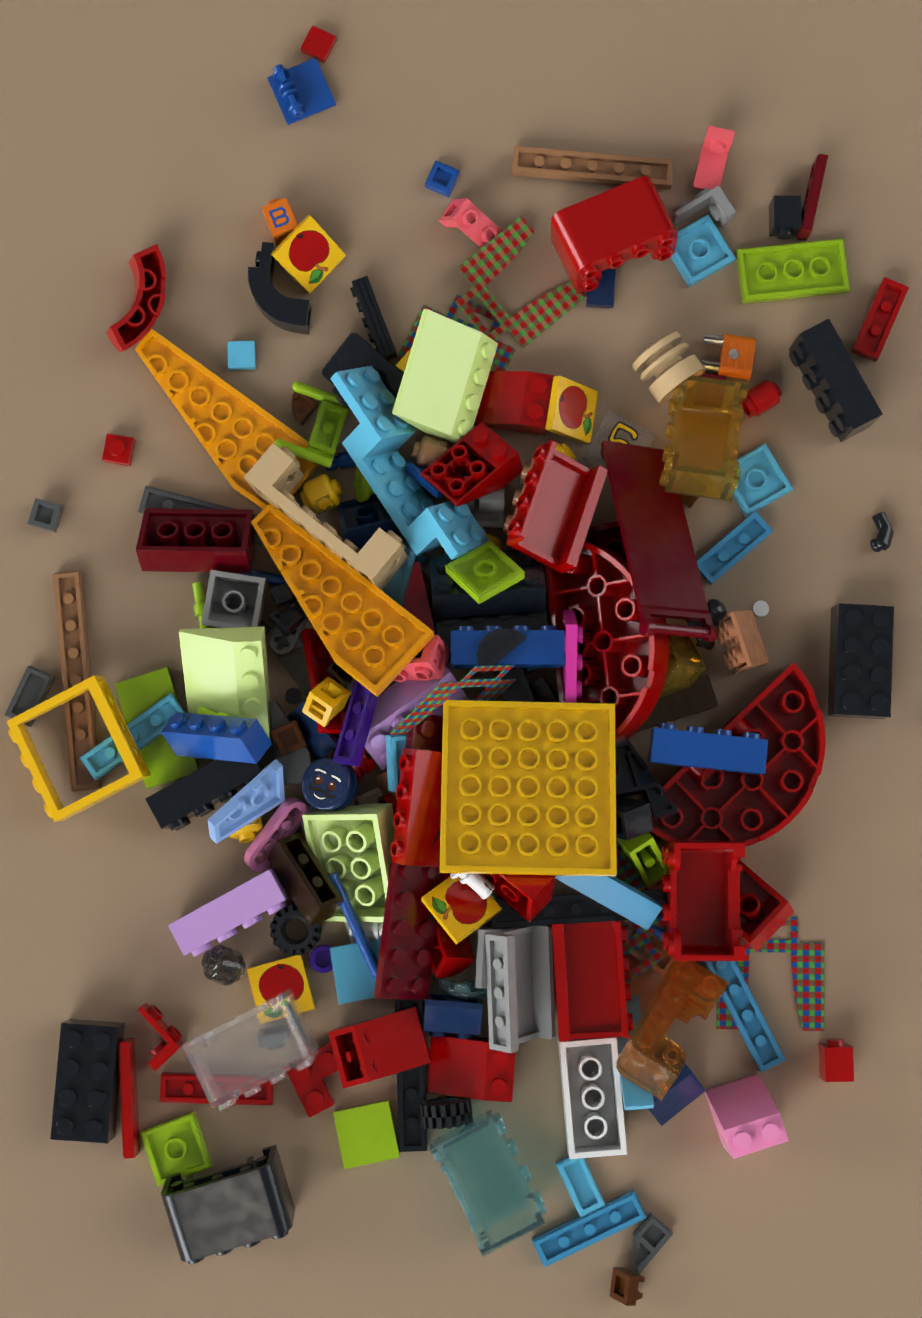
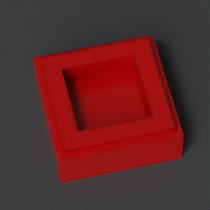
M312 25L301 46V52L325 63L337 41L336 36Z

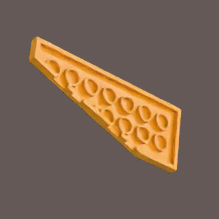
M151 328L137 345L135 351L232 488L263 510L269 503L252 489L244 479V476L271 444H274L276 439H282L307 448L309 442ZM295 457L301 464L299 468L304 477L291 491L290 494L295 497L318 464Z
M269 503L251 521L254 530L334 662L378 697L435 636L434 631Z

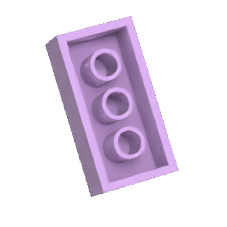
M447 666L442 679L396 682L379 695L365 748L382 771L387 768L385 735L390 734L441 682L456 681ZM459 688L447 700L469 699L462 688ZM443 704L430 715L443 716Z
M274 868L269 869L169 924L168 927L183 955L192 953L195 957L214 947L211 941L217 939L220 943L237 934L236 928L242 925L246 929L263 919L262 913L267 911L271 915L288 906L285 900L291 898Z

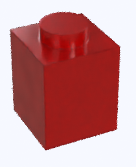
M829 1038L827 1043H818L820 1078L825 1082H854L853 1047L844 1043V1039Z

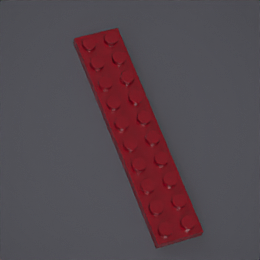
M429 715L419 724L414 725L407 732L405 748L442 752L443 716ZM391 856L374 997L378 999L425 1000L426 996H429L438 921L423 904L421 898L442 883L444 875L440 873L439 867L392 863Z

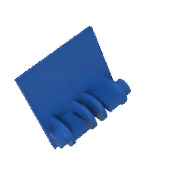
M316 58L289 69L284 68L282 64L277 65L273 68V75L267 77L287 125L336 106V102Z

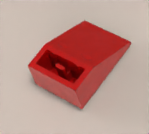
M481 422L420 474L458 507L502 489L518 476L523 469L518 452ZM467 472V474H468L467 476H465V477H462V476H461V474Z
M417 1006L342 1026L328 1032L343 1089L432 1062Z

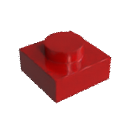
M107 433L102 460L107 463L131 466L136 440L132 437Z

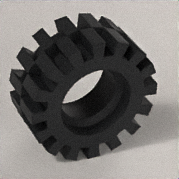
M296 904L280 909L274 915L273 921L270 924V937L273 938V944L279 948V951L288 953L291 956H298L309 952L316 946L321 937V924L317 923L309 927ZM297 918L306 924L307 932L303 939L292 940L287 936L285 927L289 920Z
M446 1096L445 1098L438 1097L420 1102L422 1127L425 1129H450L452 1127H462V1125L466 1126L473 1122L470 1098Z

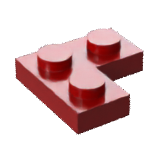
M331 1042L284 1066L309 1118L335 1105L323 1079L338 1071Z

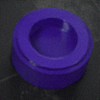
M328 944L318 945L310 953V965L319 973H327L333 970L329 947L332 946Z

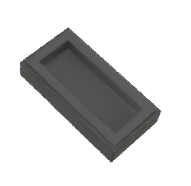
M28 665L5 716L12 719L44 702L56 677ZM35 719L25 723V725L32 727Z

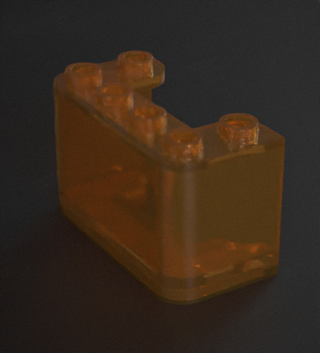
M674 960L616 1061L618 1072L627 1080L662 1100L680 1074L686 1061V1053L683 1048L665 1036L675 1017L686 1024L695 1016H701L702 1019L706 1020L729 982L694 961Z

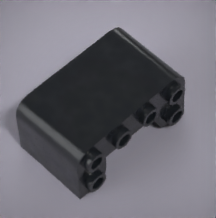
M277 1145L263 1148V1156L254 1160L253 1156L248 1157L245 1164L194 1178L193 1174L187 1175L186 1180H183L181 1173L166 1177L161 1196L181 1261L195 1264L202 1261L206 1256L213 1254L222 1256L240 1246L249 1248L259 1244L261 1240L271 1237L272 1239H280L288 1235V1230L293 1226L295 1206Z

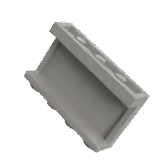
M550 925L512 927L485 934L489 1049L514 1053L519 1051L520 1043L536 1038H555L552 927Z

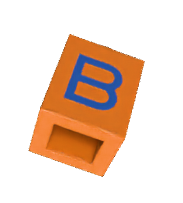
M287 198L273 199L266 206L261 207L276 246L280 245L298 226Z

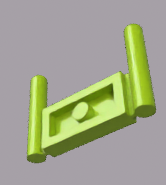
M295 381L292 385L293 391L322 401L307 448L282 439H276L274 445L280 449L282 446H285L296 457L330 468L348 408L338 402L336 399L337 395Z

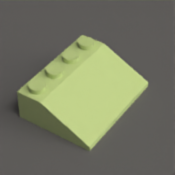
M423 309L392 414L428 435L445 439L449 444H456L473 429L498 343L480 331L431 310Z
M265 628L179 629L188 713L197 714L198 708L202 706L217 713L219 711L232 715V717L257 718L271 740L270 730L273 727L270 710L271 698Z
M392 803L361 804L349 806L335 812L323 810L303 814L302 818L308 845L327 875L337 872L359 921L383 922L391 864L390 847L394 840L395 832ZM340 906L333 917L324 920L347 922Z

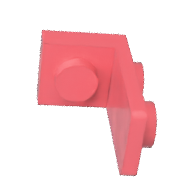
M708 126L703 140L693 189L703 191L706 188H710L712 190L721 185L728 152L732 145L735 131Z
M467 198L452 199L438 220L445 227H458L480 248L502 232L494 222Z
M435 635L423 648L421 658L412 659L393 681L442 679L451 651L440 636Z

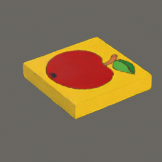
M307 215L271 253L308 294H311L346 256L310 215Z
M554 376L545 430L581 444H590L598 391L563 376Z
M449 877L422 896L421 901L457 945L499 914L502 908L491 895L486 899H482L469 885L462 884L459 881L460 877L455 879Z
M293 955L246 969L260 1024L316 1008L302 955Z

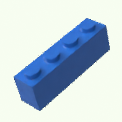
M552 625L541 626V630H530L529 626H513V630H501V626H486L485 630H473L472 626H458L456 630L451 631V668H474L475 666L514 665L512 668H563L565 665L564 630H558V626Z
M176 712V714L169 718L168 723L161 730L162 735L175 754L184 757L257 764L272 745L257 718Z
M659 723L658 728L654 727L651 729L648 763L757 775L765 774L768 740L760 739V734L743 732V737L732 736V731L715 729V734L704 733V728L687 726V731L675 730L676 725Z

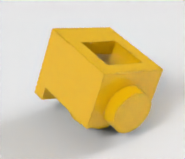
M328 676L309 692L302 712L323 727H326L329 721L345 708L351 692Z

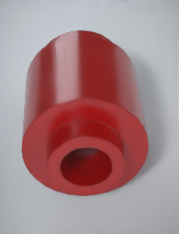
M765 380L745 392L743 397L739 399V403L749 418L753 416L758 417L780 403L782 392L775 382L771 383Z

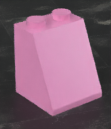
M758 1073L705 1091L721 1144L733 1159L789 1141L780 1112Z

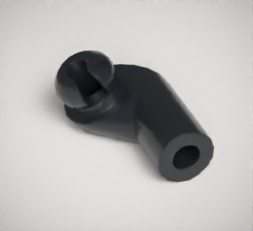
M883 511L872 516L878 529L877 538L870 541L874 552L886 551L890 547L894 535L893 528Z

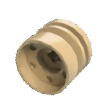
M677 331L652 343L632 365L635 372L645 370L640 376L642 381L656 378L649 387V391L659 404L667 402L681 393L706 370L696 355L693 354L684 359L682 358L689 345L686 342L679 344L683 337Z

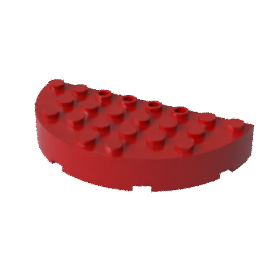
M584 542L576 568L560 573L545 565L550 619L552 626H558V630H564V633H566L563 610H574L578 626L583 627V643H577V654H582V671H577V681H582V698H577V703L615 704L616 744L622 740L629 739L638 731L656 706L668 670L669 635L654 634L650 637L640 634L638 605L627 559L609 548ZM651 617L655 623H667L666 618ZM556 668L559 702H564L563 668Z
M794 662L778 673L720 728L732 731V736L743 737V732L758 733L760 734V739L768 740L765 774L757 775L680 766L661 784L665 790L664 794L670 803L673 802L676 805L678 813L676 816L652 820L653 830L649 832L650 834L665 842H668V840H737L744 842L746 847L776 834L799 814L810 799L817 779L822 772L826 737L823 714L821 709H819L814 695L815 692L804 673Z

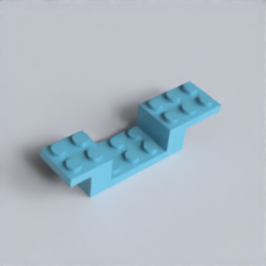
M373 366L336 372L330 379L360 422L342 444L416 556L443 547L450 559L453 560L490 541L484 529L470 512L467 504L456 507L451 501L435 505L421 485L405 472L406 461L397 450L416 430L411 424L392 414L395 397L389 392Z

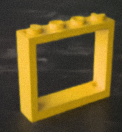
M93 675L7 721L10 728L8 729L9 736L18 745L21 751L20 759L23 765L30 770L33 776L32 784L35 790L42 795L45 801V812L54 822L64 821L151 776L104 676ZM89 690L129 774L64 807L25 723Z

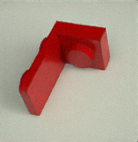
M145 1003L138 1009L139 1013L168 1043L166 1045L162 1041L150 1052L153 1058L147 1064L156 1071L185 1043L181 1040L183 1036L180 1031L173 1025L168 1026L162 1020L164 1017L162 1012L155 1005L149 1006Z

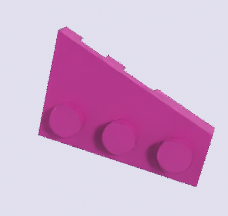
M563 610V620L566 627V633H564L563 700L564 703H577V698H582V681H577V671H582V654H577V643H583V627L578 626L574 610Z

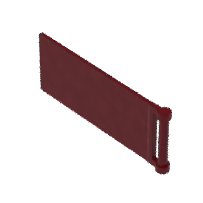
M603 441L601 448L606 469L608 470L607 474L638 605L640 634L650 637L654 634L702 638L704 641H715L718 637V628L716 625H713L670 452L657 448ZM651 617L701 621L703 627L655 623Z

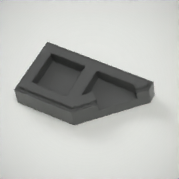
M651 1212L632 1234L635 1271L638 1274L643 1271L673 1235V1232Z

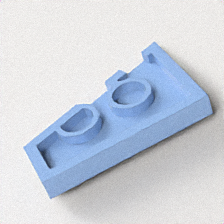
M277 759L271 762L208 819L209 835L216 844L285 801L283 765Z

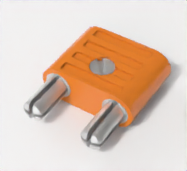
M726 333L723 334V337L705 334L704 344L721 346L719 362L701 360L706 370L717 372V375L750 380L756 338Z

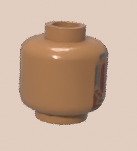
M424 435L420 442L415 441L411 451V457L415 458V466L427 468L450 449L449 443L445 439L431 435Z

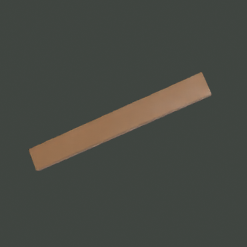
M80 570L53 573L63 691L91 677L83 576ZM88 690L64 703L71 790L73 792L101 789V779L95 781L80 759L81 756L97 746L94 700Z

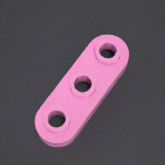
M291 797L279 806L245 852L244 861L253 871L262 872L270 867L271 864L267 857L277 840L295 834L303 821L302 815L308 812L306 804L296 797Z

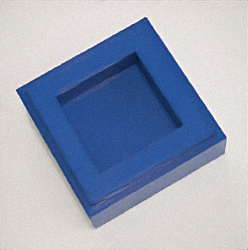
M435 160L425 182V188L450 197L460 175V170Z

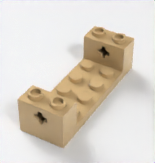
M272 443L244 476V479L265 501L276 507L376 587L383 590L408 559L404 551L406 546L402 543V539L393 531L389 530L386 533L379 527L360 551L348 539L342 542L343 539L332 526L326 522L321 525V521L316 518L317 515L305 505L301 507L290 494L304 477L299 468L301 464L295 459L296 456L288 448L282 446L280 449Z

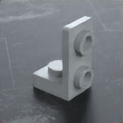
M718 185L712 190L710 188L704 189L690 203L685 201L679 204L673 210L674 213L671 220L675 226L709 205V212L715 221H719L722 227L732 222L736 211Z

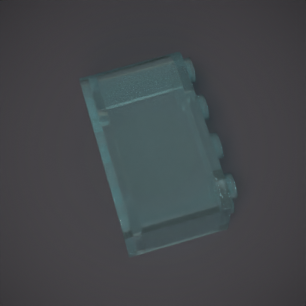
M492 1110L477 1116L469 1125L456 1127L430 1141V1151L436 1163L441 1162L440 1168L445 1173L469 1221V1226L478 1240L476 1244L482 1256L544 1225L543 1214L547 1213L546 1205L538 1190L533 1192L529 1184L532 1177L525 1164L520 1166L516 1158L519 1151L512 1138L507 1140L505 1136L507 1131L502 1116L499 1112L494 1114Z

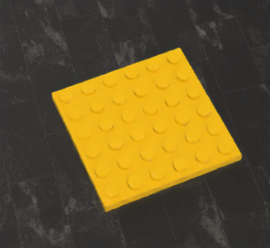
M446 700L443 703L440 873L615 877L617 875L615 704Z

